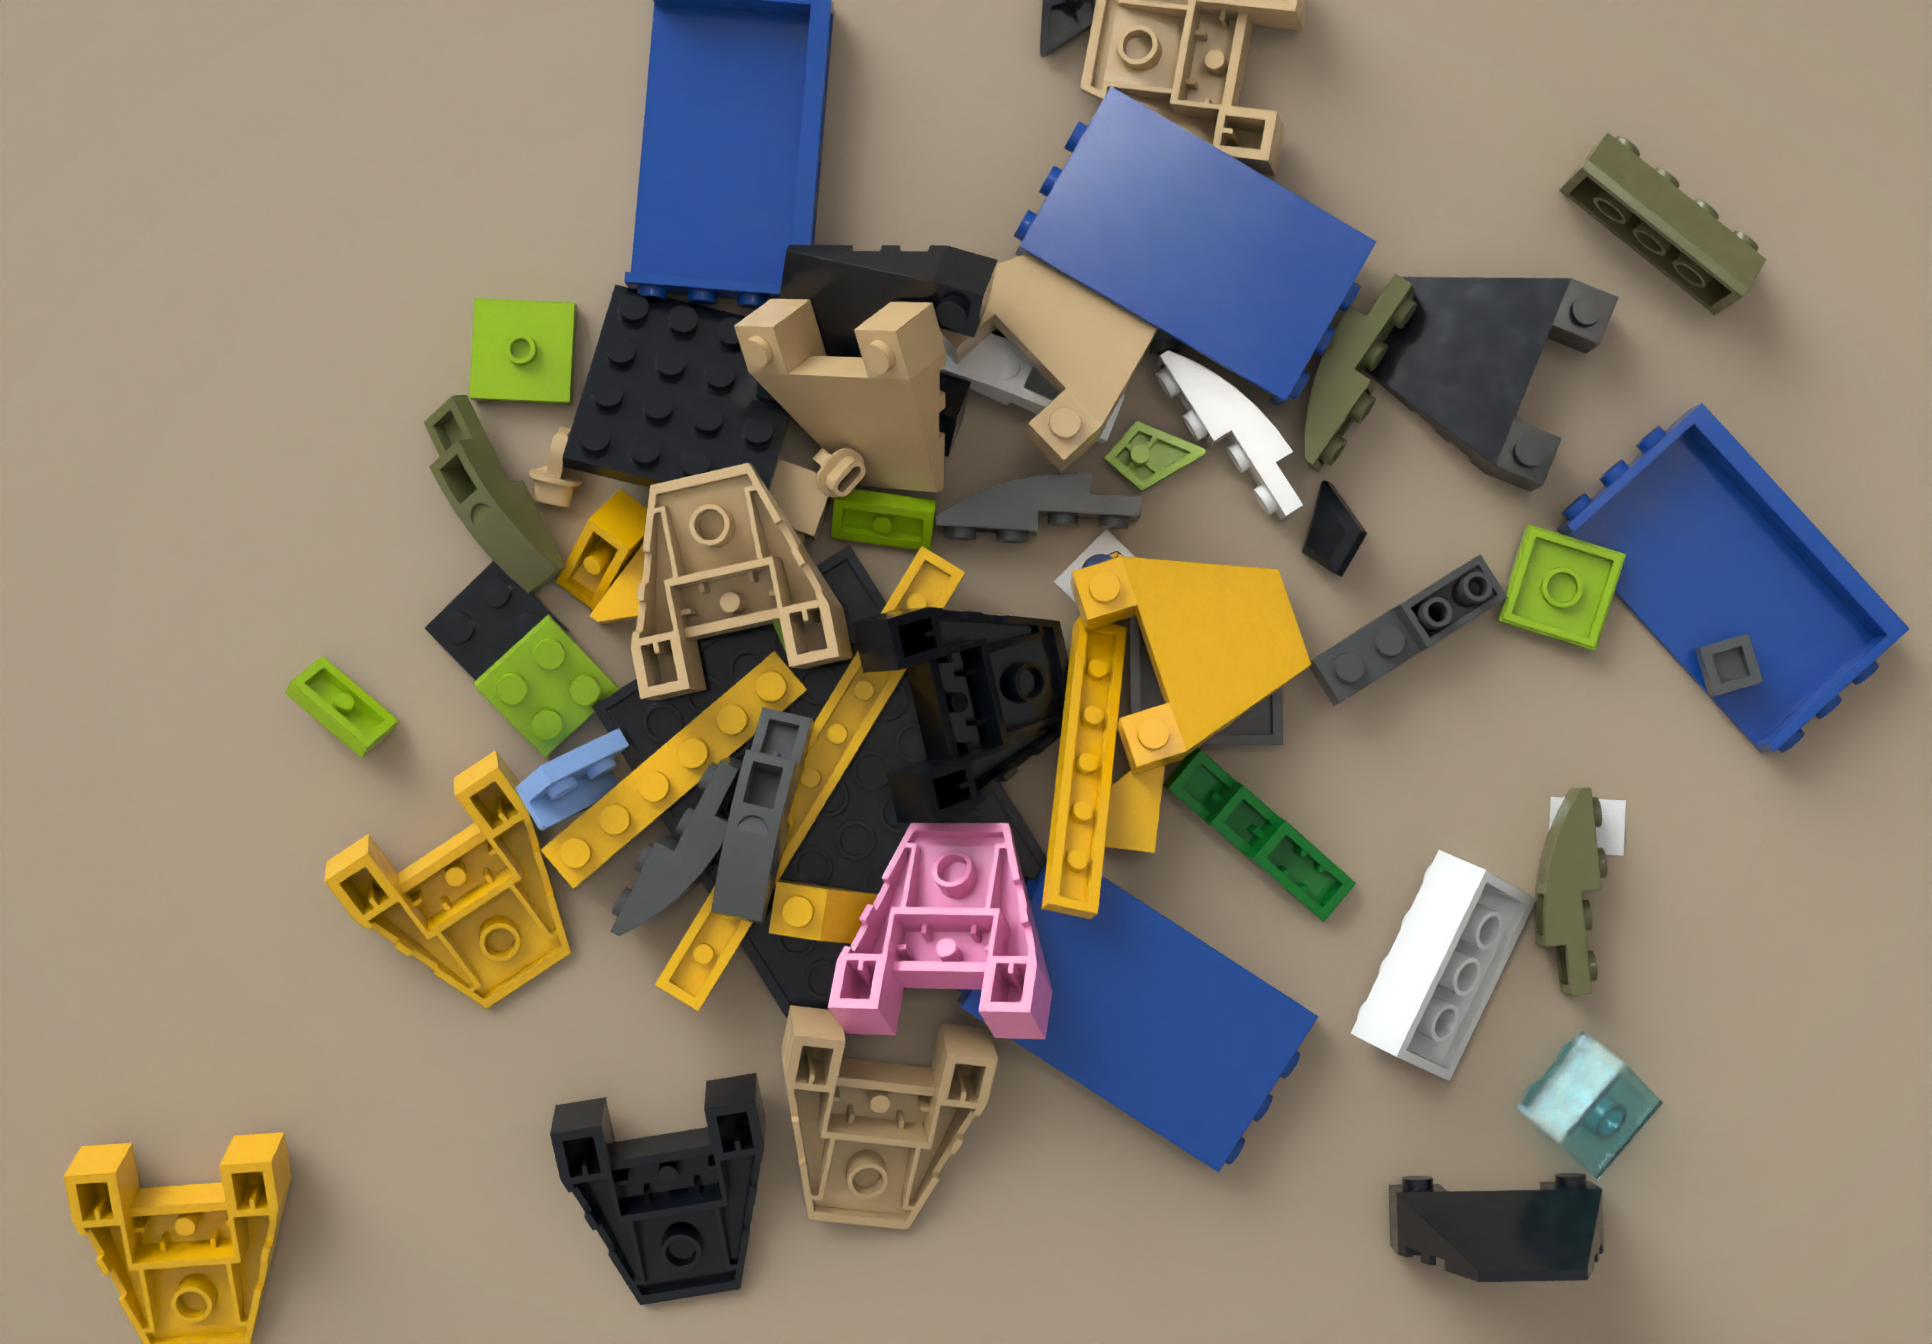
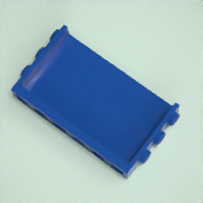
M653 0L654 11L631 272H625L624 282L628 288L636 289L637 294L643 297L650 296L667 299V294L687 295V302L698 305H716L717 298L737 299V306L757 309L770 299H779L788 246L814 245L834 17L832 0Z
M1111 86L1089 125L1087 126L1079 121L1064 147L1072 155L1064 169L1061 170L1053 166L1044 181L1039 193L1047 198L1040 211L1036 214L1028 210L1016 230L1014 237L1022 241L1016 255L1021 256L1027 253L1259 387L1272 395L1269 400L1272 404L1279 406L1286 402L1288 397L1296 400L1310 378L1311 374L1304 369L1313 353L1321 356L1335 334L1336 330L1329 325L1338 309L1346 312L1356 298L1361 285L1354 281L1377 241Z
M1701 403L1685 412L1666 431L1657 426L1636 445L1641 453L1628 465L1621 459L1604 473L1599 479L1604 487L1591 499L1584 493L1562 512L1567 520L1556 530L1562 535L1626 554L1615 588V595L1707 695L1708 691L1695 649L1743 634H1749L1763 682L1710 698L1759 752H1775L1779 750L1783 753L1801 740L1805 734L1801 728L1811 718L1816 716L1818 719H1821L1840 704L1842 698L1838 694L1851 682L1858 685L1870 677L1879 667L1875 660L1909 630V627L1706 406Z
M1045 863L1036 879L1032 880L1028 877L1025 880V885L1053 991L1046 1039L1011 1040L1219 1172L1224 1163L1228 1165L1233 1163L1240 1154L1245 1143V1138L1242 1135L1251 1121H1259L1267 1112L1273 1096L1269 1093L1280 1077L1283 1079L1288 1077L1297 1065L1300 1058V1053L1297 1050L1319 1016L1103 876L1101 878L1098 914L1092 919L1041 909L1046 872ZM956 989L961 993L957 999L961 1008L985 1022L979 1013L982 990Z

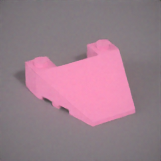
M911 823L881 877L884 884L873 905L867 904L859 918L862 925L850 947L844 946L837 959L828 1009L847 1034L896 1035L904 988L982 990L979 1013L995 1038L1046 1039L1053 991L1009 823Z

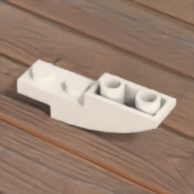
M992 333L984 338L957 364L946 354V366L940 370L942 374L970 381V389L1006 406L1014 403L1035 414H1039L1060 394L1008 339ZM1124 394L1120 398L1097 442L1102 444L1108 440L1124 400Z
M1170 350L1161 354L1156 363L1160 370L1155 373V376L1166 395L1170 399L1177 395L1187 413L1182 415V419L1192 436L1197 441L1204 438L1209 447L1225 437L1228 438L1231 443L1226 447L1229 457L1241 473L1248 469L1258 485L1253 490V493L1267 515L1275 512L1281 521L1303 506L1302 502L1277 465L1293 451L1263 412L1236 387L1201 364Z

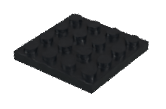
M615 285L562 457L563 467L650 488V485L751 463L770 492L790 414L748 372L734 325L746 316L668 297L667 299L650 296L643 297L637 294L636 289Z

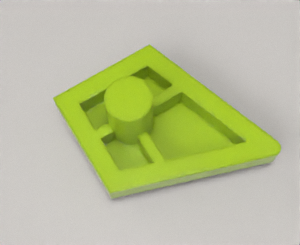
M1136 421L1103 460L1142 492L1204 456L1206 451L1202 447Z

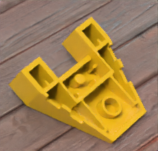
M1120 556L1072 571L1070 587L1085 631L1136 616L1165 704L1119 719L1117 729L1132 775L1182 760L1201 744L1225 729L1245 712L1262 702L1311 666L1279 569Z
M497 750L454 777V795L474 821L473 824L399 873L372 837L367 834L326 861L324 880L355 922L367 930L373 929L394 943V948L408 957L412 955L433 969L436 976L485 1009H488L571 954L545 858L541 852L542 848L534 820L515 790V787L520 782Z
M285 1132L234 1135L219 1165L222 1182L140 1188L132 1143L81 1146L64 1174L72 1222L80 1236L86 1234L98 1255L95 1260L103 1276L109 1274L121 1295L118 1301L143 1344H251L292 1179Z

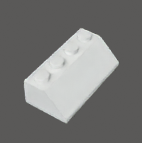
M1438 850L1433 863L1424 874L1423 884L1411 909L1402 920L1400 932L1388 956L1381 963L1375 984L1367 1000L1359 1009L1357 1021L1351 1034L1397 1058L1450 1081L1536 902V898L1485 869Z

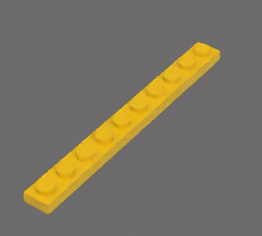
M921 546L881 614L892 610L936 607L943 608L944 610L963 579L965 572ZM857 651L814 722V728L788 818L790 828L773 890L776 882L780 880L895 691L907 668L896 671L863 673L859 651ZM715 886L655 983V986L698 1012L753 924L750 921L713 913L711 910Z

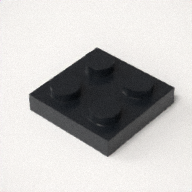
M494 561L425 627L432 637L475 681L548 614L566 632L570 631L534 593L528 594Z

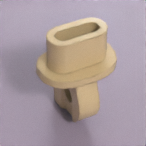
M560 426L558 433L553 436L547 465L529 470V477L535 479L532 499L534 501L560 507H571L574 487L582 486L583 480L573 470L563 467L562 457L571 428Z
M821 448L812 458L821 467L816 477L818 489L827 497L847 496L866 473L863 457L852 448H841L832 455Z

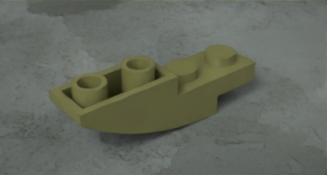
M1397 274L1394 275L1367 316L1352 306L1348 308L1335 328V334L1322 355L1312 385L1304 433L1305 460L1317 472L1320 471L1324 463L1329 466L1334 464L1347 444V440L1342 437L1353 421L1360 424L1371 411L1376 401V398L1371 396L1375 391V387L1372 381L1362 373L1366 368L1373 371L1388 349V345L1383 342L1394 326L1399 329L1403 328L1416 309L1417 303L1413 301L1416 296L1413 284Z
M451 396L424 421L425 427L440 456L429 467L455 513L484 551L528 594L536 593L566 567L524 481H508L468 396Z
M1570 788L1547 834L1535 888V944L1545 947L1556 946L1560 992L1570 996L1592 994L1591 981H1596L1598 976L1596 957L1593 951H1588L1586 931L1592 929V912L1589 901L1582 900V892L1602 890L1601 878H1606L1607 859L1604 849L1597 847L1596 827H1601L1602 810L1598 797H1592L1591 788Z

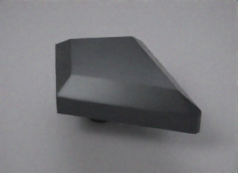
M1043 0L1040 39L1041 57H1046L1092 26L1096 0Z
M1324 480L1320 485L1302 553L1332 573L1342 577L1368 533L1334 485Z

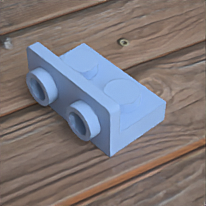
M619 728L540 765L515 787L539 830L544 831L590 808L618 784L611 770L617 767L614 758L629 746Z

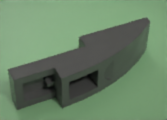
M1092 473L1038 475L1008 481L979 491L956 502L936 515V530H946V539L976 540V532L996 533L997 542L1026 543L1027 535H1037L1038 516H1048V524L1055 526H1078V518L1098 519L1099 528L1128 529V521H1138L1140 518L1141 496L1091 493Z
M1480 554L1310 660L1311 666L1309 668L1333 706L1495 606L1507 598V595Z
M762 707L751 749H746L730 809L711 910L713 913L763 924L790 828L788 823L790 810L814 728L812 718Z
M730 756L720 760L718 765L712 762L698 785V789L704 793L695 810L689 807L677 825L675 834L681 837L678 841L671 836H667L656 841L655 844L649 842L644 847L634 867L640 873L632 889L626 887L614 904L612 914L617 916V919L610 932L621 936L657 917L696 887L716 865L721 856L730 814L727 809L733 800L743 761Z

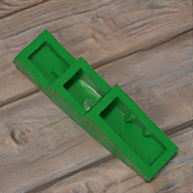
M1196 748L1187 755L1163 783V786L1321 921L1324 922L1355 886L1356 883L1286 820L1276 815L1244 785L1233 779L1201 749Z

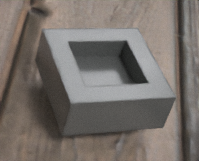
M1743 634L1695 649L1709 697L1719 696L1763 682L1749 634Z

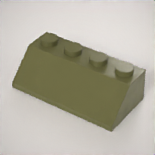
M1607 133L1594 146L1559 191L1714 315L1743 298L1767 260L1757 252V244L1746 234L1740 231L1732 232L1719 222L1718 213L1709 204L1699 199L1693 201L1679 190V182L1669 172L1661 168L1653 169L1639 158V150L1629 140L1620 136L1615 138L1610 133Z

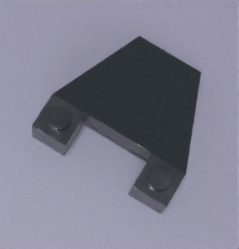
M789 245L786 250L779 299H809L811 301L827 356L862 357L854 329L890 302L933 303L940 328L975 337L989 302L998 260L947 245H930L928 251H901L900 245H882L880 251H854L853 245ZM940 373V390L945 392V408L939 412V431L945 433L944 456L949 457L963 421L971 382Z
M1402 277L1413 284L1416 293L1413 301L1417 303L1416 309L1405 326L1401 329L1394 326L1383 342L1388 345V349L1373 371L1367 368L1364 371L1409 410L1415 411L1436 429L1435 432L1448 443H1453L1473 460L1472 463L1483 473L1530 492L1543 486L1562 438L1515 419L1547 338L1585 354L1598 346L1619 297L1572 278Z
M921 607L892 610L852 622L863 673L896 671L907 668L927 759L887 772L898 823H935L975 809L986 800L984 795L1000 782H1007L1018 773L1017 767L1032 755H1039L1061 736L1069 660L1060 621L1010 615H989L973 611L943 610V608Z
M757 1073L706 1081L704 1111L708 1127L615 1142L606 1097L555 1105L550 1136L560 1180L568 1193L572 1192L585 1211L584 1218L593 1231L597 1230L609 1249L608 1256L640 1305L741 1288L765 1140V1114Z
M1555 1174V1182H1540V1190L1447 1191L1440 1184H1433V1177L1405 1176L1402 1177V1184L1389 1185L1390 1246L1398 1255L1404 1257L1421 1256V1263L1427 1265H1436V1257L1444 1259L1445 1271L1477 1282L1588 1280L1595 1268L1594 1262H1598L1599 1254L1604 1252L1602 1188L1591 1181H1586L1585 1174Z

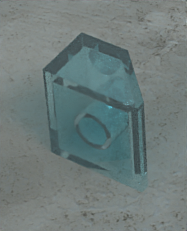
M1581 1031L1572 1042L1562 1048L1557 1061L1545 1075L1528 1088L1523 1101L1517 1106V1109L1535 1127L1598 1180L1663 1102L1624 1061L1584 1031Z

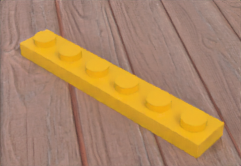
M1080 616L1073 623L1041 909L1092 919L1098 914L1127 627L1110 623L1085 631Z
M775 651L772 652L544 846L541 852L573 889L577 888L696 787L712 762L718 765L720 760L732 756L755 735L762 707L784 712L804 695L808 689Z

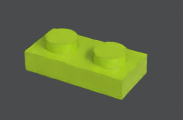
M853 489L847 496L834 498L831 538L920 550L921 546L930 551L937 500Z
M323 655L290 681L285 691L286 695L360 758H363L392 733L399 721Z

